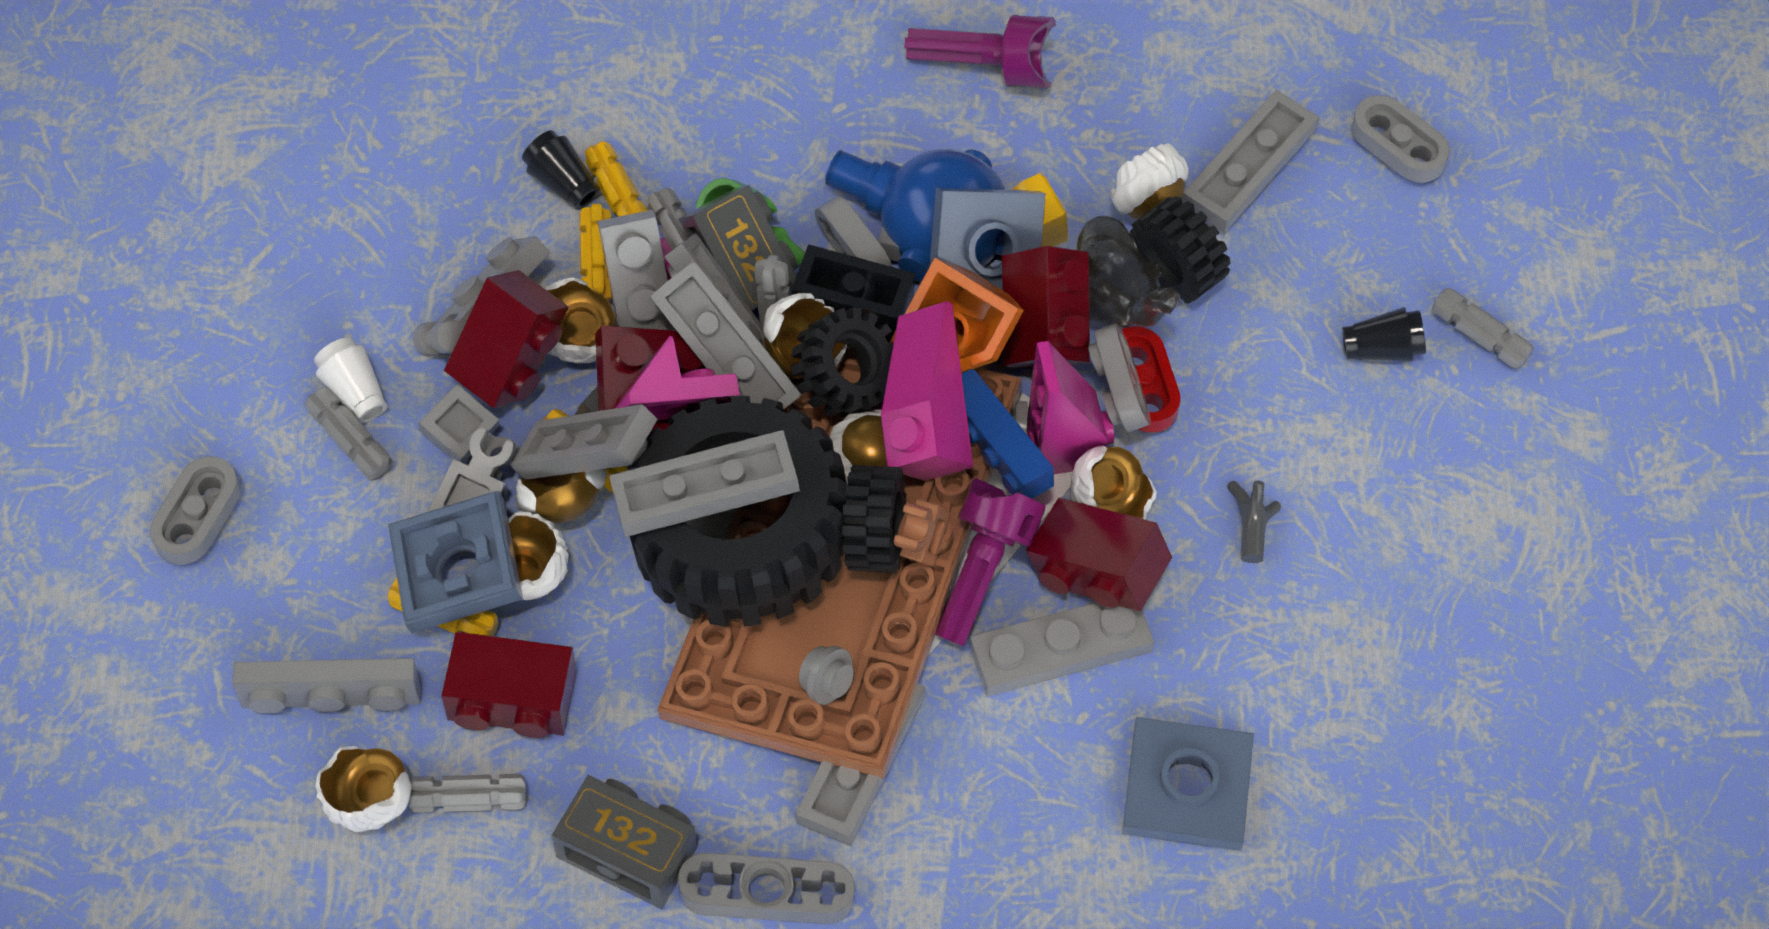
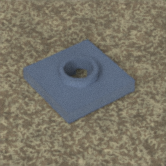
M936 188L930 265L935 257L967 268L1002 289V262L995 267H983L979 264L975 255L977 240L988 230L1000 229L1005 232L1003 233L1005 244L1002 256L1041 247L1046 194L1030 190Z
M498 490L388 524L404 622L411 633L523 600L505 502ZM463 551L476 554L475 560L478 566L470 577L465 573L455 579H442V568L450 556Z
M1136 717L1122 834L1241 851L1245 834L1254 733ZM1177 761V765L1191 764L1200 768L1203 764L1212 774L1211 786L1205 792L1198 795L1180 793L1172 786L1169 780V768Z

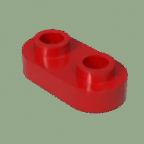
M1140 326L1124 328L1122 331L1129 345L1132 357L1139 358L1144 362L1143 364L1135 365L1146 404L1155 405L1159 409L1157 412L1149 411L1151 424L1138 430L1149 433L1163 431L1175 422L1181 402L1180 391L1163 341L1155 332L1148 328Z

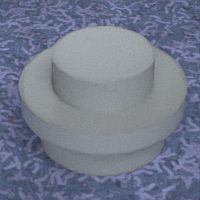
M818 646L806 656L800 668L799 683L807 691L811 700L821 705H826L843 696L848 691L854 674L850 653L839 646H830L828 648Z

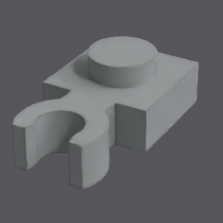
M458 384L418 423V430L452 460L455 459L462 463L471 456L469 448L470 439L479 427L489 431L488 437L483 444V449L487 456L498 455L506 440L516 444L513 459L520 450V447L513 440L492 435L499 428V419ZM497 469L493 478L501 481L502 472Z
M479 427L470 439L469 448L472 459L469 465L455 459L452 460L428 511L497 490L503 496L508 484L493 478L498 468L506 466L513 459L516 444L506 440L498 455L487 456L484 452L483 444L488 437L489 431Z

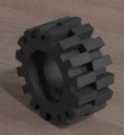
M1175 196L1172 199L1171 197L1164 199L1131 225L1133 228L1130 230V237L1134 239L1131 245L1134 251L1141 254L1137 258L1140 265H1146L1150 270L1147 273L1152 281L1157 279L1160 282L1159 288L1165 294L1171 290L1173 299L1177 301L1183 299L1184 303H1191L1229 274L1230 269L1227 266L1231 262L1230 257L1224 254L1228 250L1225 242L1218 241L1216 238L1219 231L1214 225L1209 227L1205 221L1208 217L1202 211L1196 214L1194 204L1188 200L1183 203L1181 197Z
M852 307L845 311V308L838 309L811 323L796 338L801 343L792 348L791 357L801 359V362L791 366L792 376L803 375L805 381L796 387L801 394L810 390L814 395L808 403L814 409L826 404L823 414L831 417L840 413V418H845L849 414L859 413L879 405L884 400L894 341L888 344L885 336L892 332V330L886 323L876 328L874 325L878 316L869 312L861 317L862 308ZM836 343L846 344L857 356L861 369L860 379L857 383H850L836 369L833 361V347Z
M852 465L851 472L848 473L847 477L848 486L845 487L846 504L843 505V515L845 517L844 524L842 525V536H844L843 554H845V566H847L849 571L896 573L900 566L899 559L902 557L900 556L902 548L894 545L895 535L898 534L901 520L905 514L903 509L906 503V493H903L905 488L903 470L900 467Z

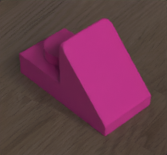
M669 336L647 363L616 408L643 404L657 420H666L685 409L687 414L699 409V402L715 398L716 404L731 402V396H740L736 373L715 375L712 369H698L681 376L674 339L672 336Z

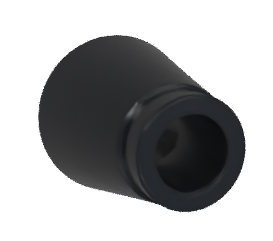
M549 130L535 138L525 149L522 160L527 165V174L567 203H570L576 210L587 206L598 195L600 187L594 182L593 177L567 136H558L553 130Z
M1402 307L1354 323L1352 326L1342 327L1347 360L1358 358L1361 360L1413 361V356L1426 354L1424 328L1419 310L1406 312V308Z

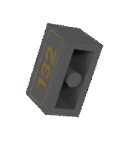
M750 185L734 188L678 218L688 238L695 233L699 236L751 310L758 307L756 291L758 284L755 281L754 271L758 260L767 259L770 255L779 256L781 262L788 265L789 284L787 286H790V289L792 288L796 278L794 271L798 269L796 258L784 241L778 242L769 224L773 219L771 210L764 197L757 191L753 193Z
M587 775L552 834L556 858L651 905L663 909L678 883V874L681 866L697 850L695 826L691 825L690 819L684 813L674 807L661 804L656 808L637 799L638 795L636 792L618 780L607 779L604 783Z

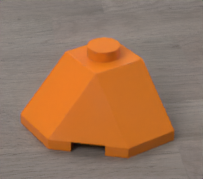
M934 257L905 314L946 301L952 303L961 373L997 361L1024 310L1010 294L971 270ZM894 333V335L892 336V338H891V340H890L889 343H891V342L894 341V339H895V333Z

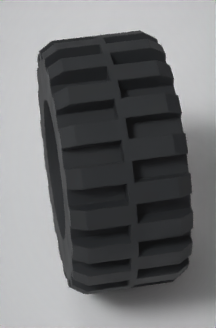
M731 396V402L716 404L715 398L699 402L698 410L687 414L685 409L669 417V427L664 431L659 427L655 428L646 438V453L643 452L635 462L629 465L628 470L783 430L798 478L800 491L787 494L786 496L791 502L784 514L770 527L752 536L739 539L713 538L695 531L686 524V521L632 535L630 540L638 568L644 580L651 582L653 592L664 603L672 604L675 601L678 612L689 618L698 619L700 614L703 613L707 614L709 624L726 627L729 626L730 619H743L744 627L762 624L760 617L775 613L777 619H781L794 613L793 604L802 599L808 604L822 593L820 581L822 579L827 582L832 581L842 567L840 556L844 555L842 525L844 524L845 517L843 515V505L846 504V496L844 494L847 483L841 456L834 451L833 441L823 428L817 426L813 428L811 418L798 409L792 408L789 413L784 412L782 402L763 398L761 404L751 403L750 396Z

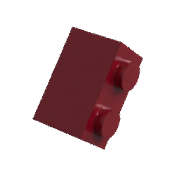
M1043 246L1003 255L1002 290L1010 294L1024 310L1003 348V366L1033 369L1036 345L1039 342L1049 341L1072 366L1090 363L1088 347L1090 345L1088 252Z
M520 270L487 277L444 371L493 409L527 399L539 384L540 374L538 371L547 353L556 346L561 338L562 327L560 325L569 306Z
M1059 497L1037 531L1031 546L1026 549L1038 574L1039 581L1047 589L1063 595L1071 592L1089 597L1108 608L1122 606L1140 612L1172 559V555L1157 522Z
M455 632L441 695L447 720L454 721L457 725L470 730H485L489 726L513 729L516 733L529 738H543L548 734L564 736L577 673L573 647Z

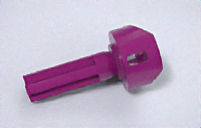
M1013 14L1008 20L1003 35L997 33L908 28V38L905 37L904 48L907 49L906 59L983 65L1001 64L1007 86L1048 89L1051 86V82L1047 80L1043 71L1041 54L1044 41L1051 29L1056 26V21L1053 17L1047 16L1035 17Z
M975 477L957 518L972 524L970 530L977 532V534L971 540L967 550L968 555L935 635L964 647L996 567L999 566L1004 555L1005 544L1013 547L1014 543L1030 547L1044 515L1046 505L1020 493L1006 496L1002 489Z

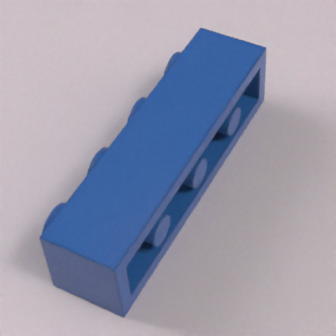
M969 369L962 373L970 443H977L982 450V457L988 467L991 469L996 468L1002 475V482L1008 492L1012 495L1020 493L1033 499L1054 487V467L975 369Z

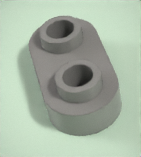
M1371 96L1361 101L1357 106L1352 122V133L1363 147L1401 176L1413 182H1430L1437 179L1443 173L1450 149L1447 140L1440 132L1400 102L1388 96ZM1373 127H1380L1385 131L1378 132ZM1414 158H1421L1425 162L1415 160Z
M1114 323L1095 330L1096 342L1088 345L1098 375L1100 377L1106 375L1110 391L1103 393L1102 396L1112 424L1123 423L1127 432L1150 425V415L1138 373L1121 327L1118 323Z
M213 456L196 459L184 468L150 527V535L156 551L165 561L178 565L193 563L202 558L211 547L240 496V485L235 470L226 460ZM210 488L220 489L219 493L215 496H203L204 492ZM183 534L193 535L185 543H175V540Z

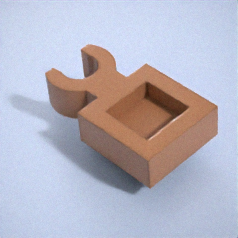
M917 499L916 504H905L903 509L905 514L901 520L898 534L895 535L894 545L902 548L900 556L934 567L951 512L939 505Z

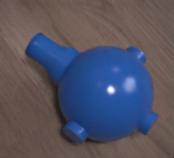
M952 149L928 151L912 158L903 166L889 161H885L883 164L878 162L871 163L839 150L834 155L825 178L826 185L858 198L859 202L865 204L866 211L881 217V227H884L891 240L899 246L901 256L898 262L899 269L915 273V280L917 281L923 280L930 267L936 188L1006 190L1002 181L992 169L989 158L973 149L964 152ZM991 229L984 232L977 240L975 255L979 264L983 267L997 254L1002 256L1005 244L1004 231Z

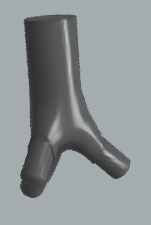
M1260 480L1254 481L1251 498L1236 481H1231L1227 485L1228 490L1236 498L1240 509L1243 528L1241 560L1248 563L1263 561L1266 525L1269 519L1281 510V505L1278 501H1273L1264 507L1265 484Z

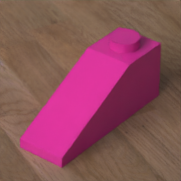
M947 301L898 316L881 412L887 466L900 467L903 470V475L923 481L973 468L953 305Z
M1049 341L1039 342L1036 345L1028 407L1027 435L1054 467V474L1073 472L1075 463L1087 450L1098 446L1107 447V445L1114 444V426L1107 411L1101 412L1096 390Z

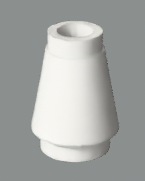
M345 337L328 344L318 352L314 358V363L318 368L316 377L340 399V402L351 411L361 424L378 418L386 411L388 404L383 398V393L364 346L356 345L352 338Z

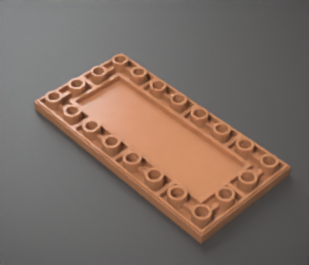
M847 346L846 352L836 369L844 379L850 383H857L861 374L860 364L855 353ZM974 368L1008 412L1013 415L1015 403L1018 401L1022 390V379L990 370ZM789 378L795 386L805 382L804 379ZM810 390L803 393L784 409L786 413H789L792 408L800 410L811 418L813 428L816 426L823 428L828 436H830V432L835 425L844 421V418H840V413L832 417L823 414L826 404L814 409L808 403L814 395ZM883 402L870 409L882 410ZM977 443L971 444L973 468L927 481L903 475L905 480L903 493H906V503L916 504V500L919 499L939 505L951 512L934 567L901 557L899 559L900 566L896 573L849 571L847 566H845L844 554L840 556L842 567L835 578L830 582L823 579L820 581L822 593L808 604L802 599L793 604L794 613L781 619H777L775 613L760 617L762 624L745 627L743 619H730L729 626L726 627L709 624L707 614L701 613L698 619H693L657 709L659 718L818 762L824 760L834 763L836 767L844 766L858 770L866 775L872 774L884 779L916 684L919 682L972 532L970 530L972 524L957 517L975 477L989 483L993 469L989 468L984 461L981 453L982 450ZM786 495L738 507L725 539L744 538L767 529L784 514L791 500ZM818 646H825L827 648L839 646L847 650L851 655L854 673L853 680L848 691L843 696L829 704L821 705L811 700L807 691L800 686V668L806 656Z

